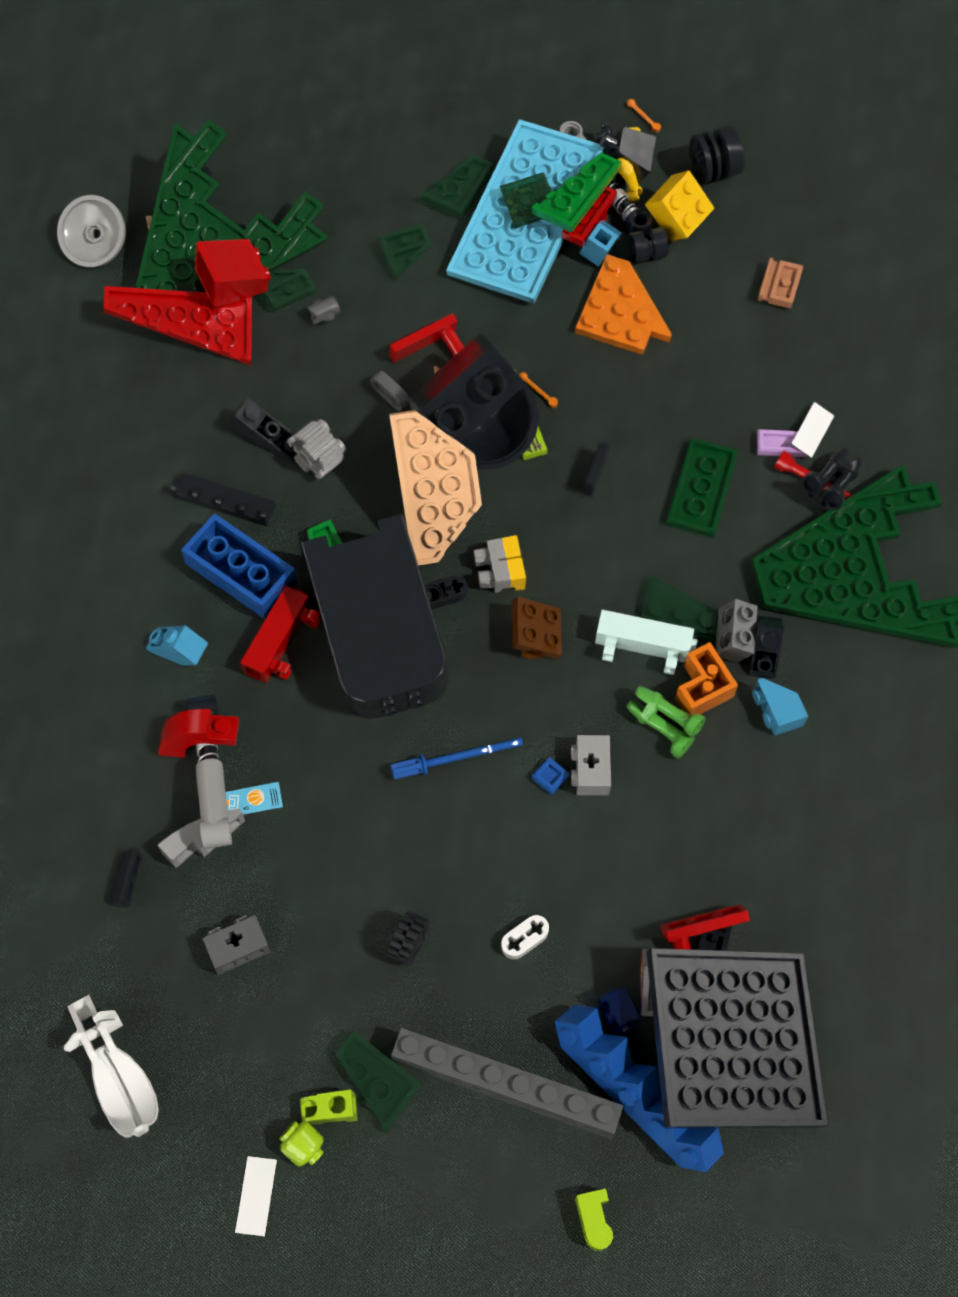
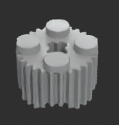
M321 419L317 422L311 421L288 439L287 442L297 452V456L294 457L296 463L302 467L303 471H313L318 479H321L340 464L344 459L342 453L346 451L344 443L338 438H333V435L329 433V426Z

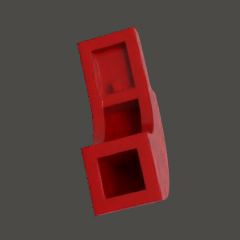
M194 709L174 714L163 725L158 754L159 756L185 758L187 748L196 744L236 746L240 724L239 717L212 715L211 709Z

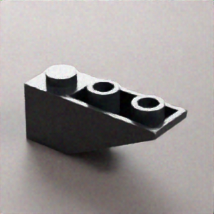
M250 398L243 401L226 425L246 440L294 463L296 461L294 457L297 456V452L287 442L295 434Z

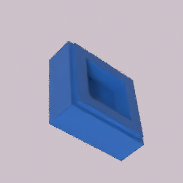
M549 757L532 775V780L549 794L553 795L569 778L570 773Z

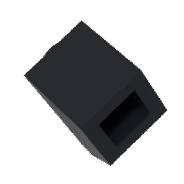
M757 616L754 654L750 656L749 675L776 678L784 634L781 618Z

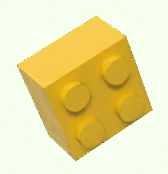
M690 171L671 175L645 204L658 225L664 228L670 242L688 238L714 209Z

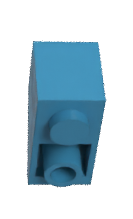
M602 220L588 237L579 254L599 267L622 233Z
M186 625L158 627L151 633L149 637L150 642L146 650L182 666L197 665L208 642Z
M764 678L758 679L752 692L755 703L761 706L764 712V723L768 729L771 728L774 736L804 726L808 715L798 693Z

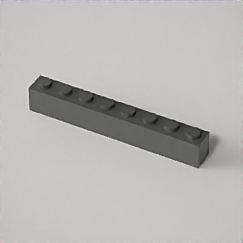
M404 1028L400 1030L391 1055L393 1063L611 1140L615 1134L623 1108L621 1104Z

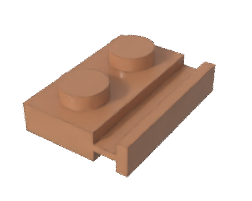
M770 258L758 301L766 300L770 304L791 309L803 266L782 260L776 262L773 261L774 258Z

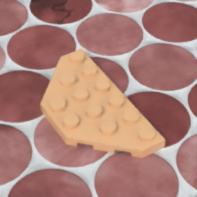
M416 410L389 414L406 525L418 566L437 563L444 556V552L450 544L456 540L466 527V523L482 505L475 454L449 434L444 433L438 426Z

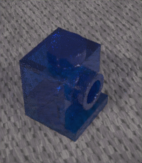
M625 986L599 997L597 1006L599 1009L605 1007L606 1010L603 1011L604 1018L609 1027L614 1026L616 1033L619 1032L620 1035H624L636 1028L635 1024L638 1023L640 1017Z

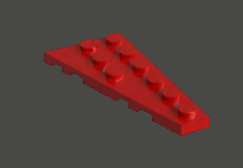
M105 286L104 313L251 365L252 296L214 309L207 293Z

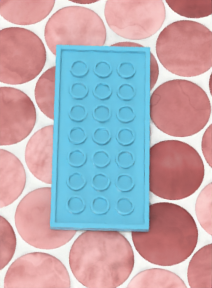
M519 119L448 265L447 275L534 304L564 241V238H562L563 228L544 219L515 227L502 191L543 178L549 193L552 190L556 191L563 186V182L566 179L576 176L580 172V168L601 152L605 153V148L601 147L598 143Z

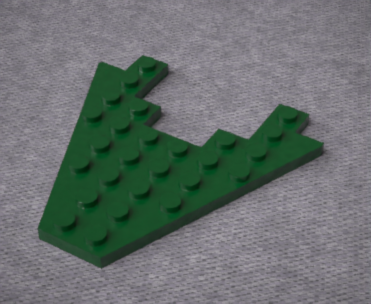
M209 119L195 137L175 124L136 288L206 293L195 271L196 243L200 241L249 239L252 246L257 247L263 267L266 266L269 272L327 241L328 235L312 224L322 211L324 205L304 191L278 227L258 212L246 229L243 230L207 203L218 189L219 183L204 173L202 169L225 141L227 133Z
M901 465L845 500L838 510H829L753 558L751 564L764 609L955 648L958 647V630L956 624H958V596L922 602L915 579L890 583L878 545L879 541L899 538L901 533L895 515L941 507L942 500L936 482L911 485L905 465Z

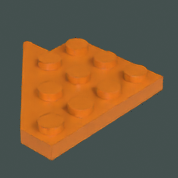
M607 254L576 325L575 333L643 355L650 336L670 343L672 334L631 263Z

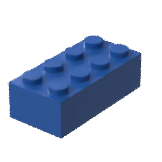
M215 513L181 549L186 565L263 619L267 618L285 585L293 588L297 583L294 567Z

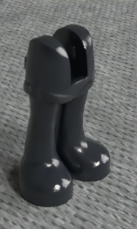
M846 448L830 456L827 460V465L820 473L809 472L801 479L800 485L803 493L809 500L813 501L819 496L833 476L837 477L832 486L827 488L819 498L818 505L825 510H838L845 501L844 488L859 476L858 471L862 465V459L857 457L852 463L845 458L849 453Z

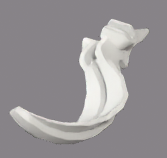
M87 995L67 1006L77 1030L64 1045V1050L70 1052L81 1045L84 1046L92 1064V1078L96 1095L108 1121L117 1133L123 1137L129 1138L134 1135L140 1137L149 1132V1126L157 1120L159 1109L156 1094L143 1069L130 1055L116 1047L110 1035L111 1032L123 1026L116 1011L97 1012L90 996ZM93 1017L96 1025L85 1030L82 1022ZM102 1036L105 1045L95 1050L91 1041Z

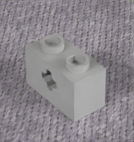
M577 735L576 744H571V761H576V770L571 771V785L576 786L577 795H609L611 789L610 735ZM587 762H592L594 768H589Z

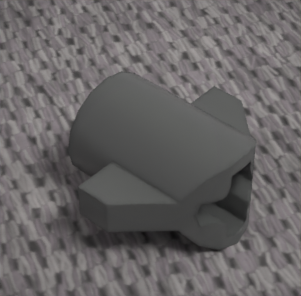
M334 296L324 300L319 299L313 305L308 306L314 325L322 321H330L335 318V315L340 314V308Z

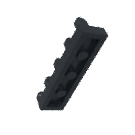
M181 472L177 482L174 481L171 486L173 498L266 527L276 507L274 500Z

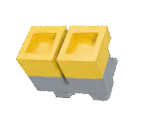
M517 535L487 541V547L474 550L475 566L489 565L490 570L478 572L480 588L494 587L495 593L500 592L502 589L513 587L515 591L525 590L526 575Z

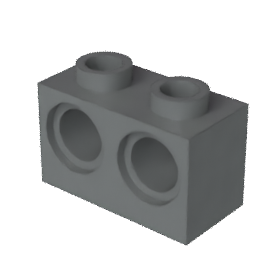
M734 599L718 609L715 650L720 658L738 663L754 654L757 605Z

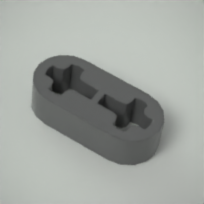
M379 371L370 378L374 389L395 409L401 411L409 405L407 401L408 394L385 372Z

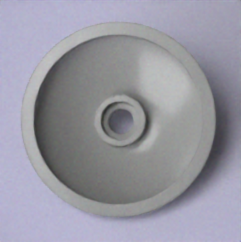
M96 195L79 197L73 200L60 216L57 227L58 242L63 253L72 262L88 268L103 266L112 261L123 246L125 240L123 216L111 201ZM97 231L101 233L99 238H96Z

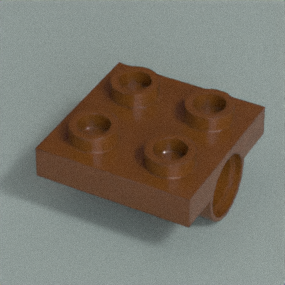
M516 597L512 600L513 648L521 650L523 658L539 659L545 656L557 659L562 656L561 608L521 597Z

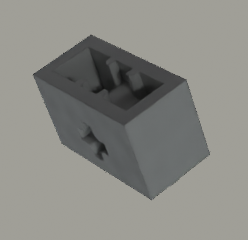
M248 915L236 919L233 925L224 929L223 927L215 928L207 933L208 936L202 938L218 975L270 953L255 915L251 917ZM237 938L239 946L234 947L232 940Z

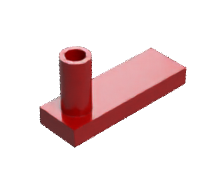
M606 187L572 233L565 229L562 230V238L583 247L598 223L602 220L606 222L607 210L616 199L617 191Z
M452 313L390 344L389 356L393 363L440 339H443L452 355L455 356L464 348L463 343L456 334L458 322L456 317Z
M741 904L661 924L660 927L662 936L668 942H672L673 949L691 950L688 937L748 922L750 918L748 910Z

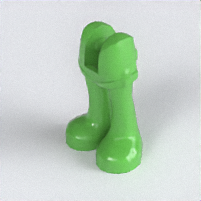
M639 686L635 694L647 703L646 707L639 702L630 700L627 704V709L637 718L638 722L647 724L665 735L672 742L670 750L672 755L679 759L694 742V736L702 729L706 717L699 713L688 714L663 699L660 693ZM660 711L683 727L685 732L657 715V712Z

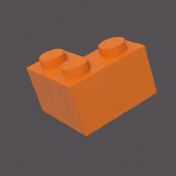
M710 642L687 654L684 668L692 680L679 686L675 697L682 711L691 715L695 713L702 714L734 697L738 684Z

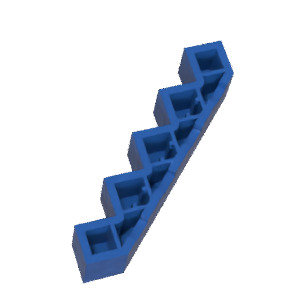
M573 1005L555 1021L561 1048L616 1103L623 1105L622 1109L681 1168L707 1172L724 1154L719 1128L665 1129L660 1078L657 1067L633 1063L627 1037L603 1034L597 1008Z

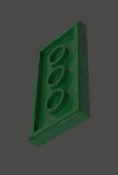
M695 438L690 439L666 525L712 538L715 537L739 450Z

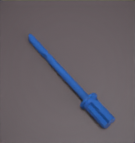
M522 737L425 760L423 754H420L418 758L392 763L390 765L393 779L421 773L427 775L428 767L522 746Z

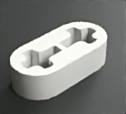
M533 915L508 932L503 937L501 943L503 954L509 959H519L547 938L549 932L547 920L542 916ZM534 923L535 926L541 924L543 926L541 928V935L535 932L529 937L527 936L531 931V924ZM523 938V941L519 944V951L507 949L509 947V940L517 942Z

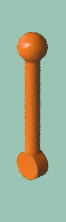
M634 99L627 101V106L633 108L652 126L653 132L658 133L660 131L661 125L654 123L636 105Z
M525 372L519 374L524 382L548 401L550 408L557 407L558 400L556 398L548 396L528 378Z

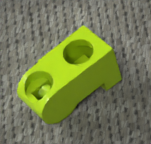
M352 1090L321 1093L300 1099L302 1122L305 1121L314 1125L337 1121H358L356 1096Z
M606 1188L577 1195L575 1201L585 1241L592 1250L602 1251L611 1244L613 1239V1232L611 1227L605 1222L601 1205L609 1201Z

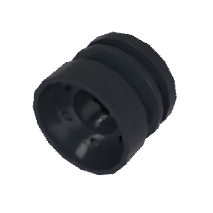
M726 126L715 129L713 134L704 132L702 135L696 134L690 138L689 153L691 164L700 183L706 184L711 180L717 181L721 175L728 178L743 172V147L734 127Z

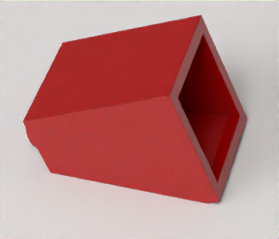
M249 239L200 241L196 243L195 271L214 309L268 291V283L271 280L269 270L266 266L263 267L260 253L257 247L252 246Z

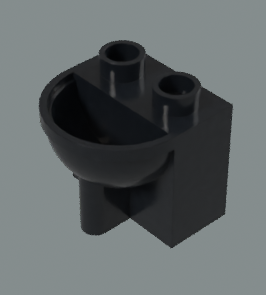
M482 333L477 335L407 398L412 410H416L438 426L444 433L449 434L475 454L477 469H496L517 460L530 447L538 428V406L531 389Z

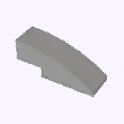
M239 808L228 810L232 833L245 822V819ZM201 819L182 827L158 844L163 856L175 868L181 865L196 850L205 857L214 849L203 848L200 833Z

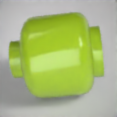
M294 1121L279 1138L282 1141L280 1146L281 1152L296 1166H303L307 1162L313 1165L323 1154V1151L320 1149L324 1141L323 1136L308 1122L303 1121L298 1124Z

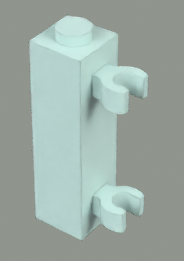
M602 610L595 644L605 646L602 660L609 662L613 661L615 648L666 658L664 673L674 675L677 661L685 662L687 654L696 649L697 639L693 638V628Z

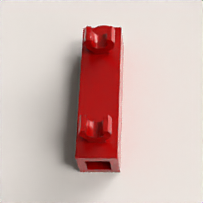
M285 585L240 662L244 674L264 683H267L272 673L281 679L288 680L292 673V670H290L291 665L280 661L282 655L301 622L317 629L321 622L319 618L320 613L309 609V596L305 591L296 587L292 589Z

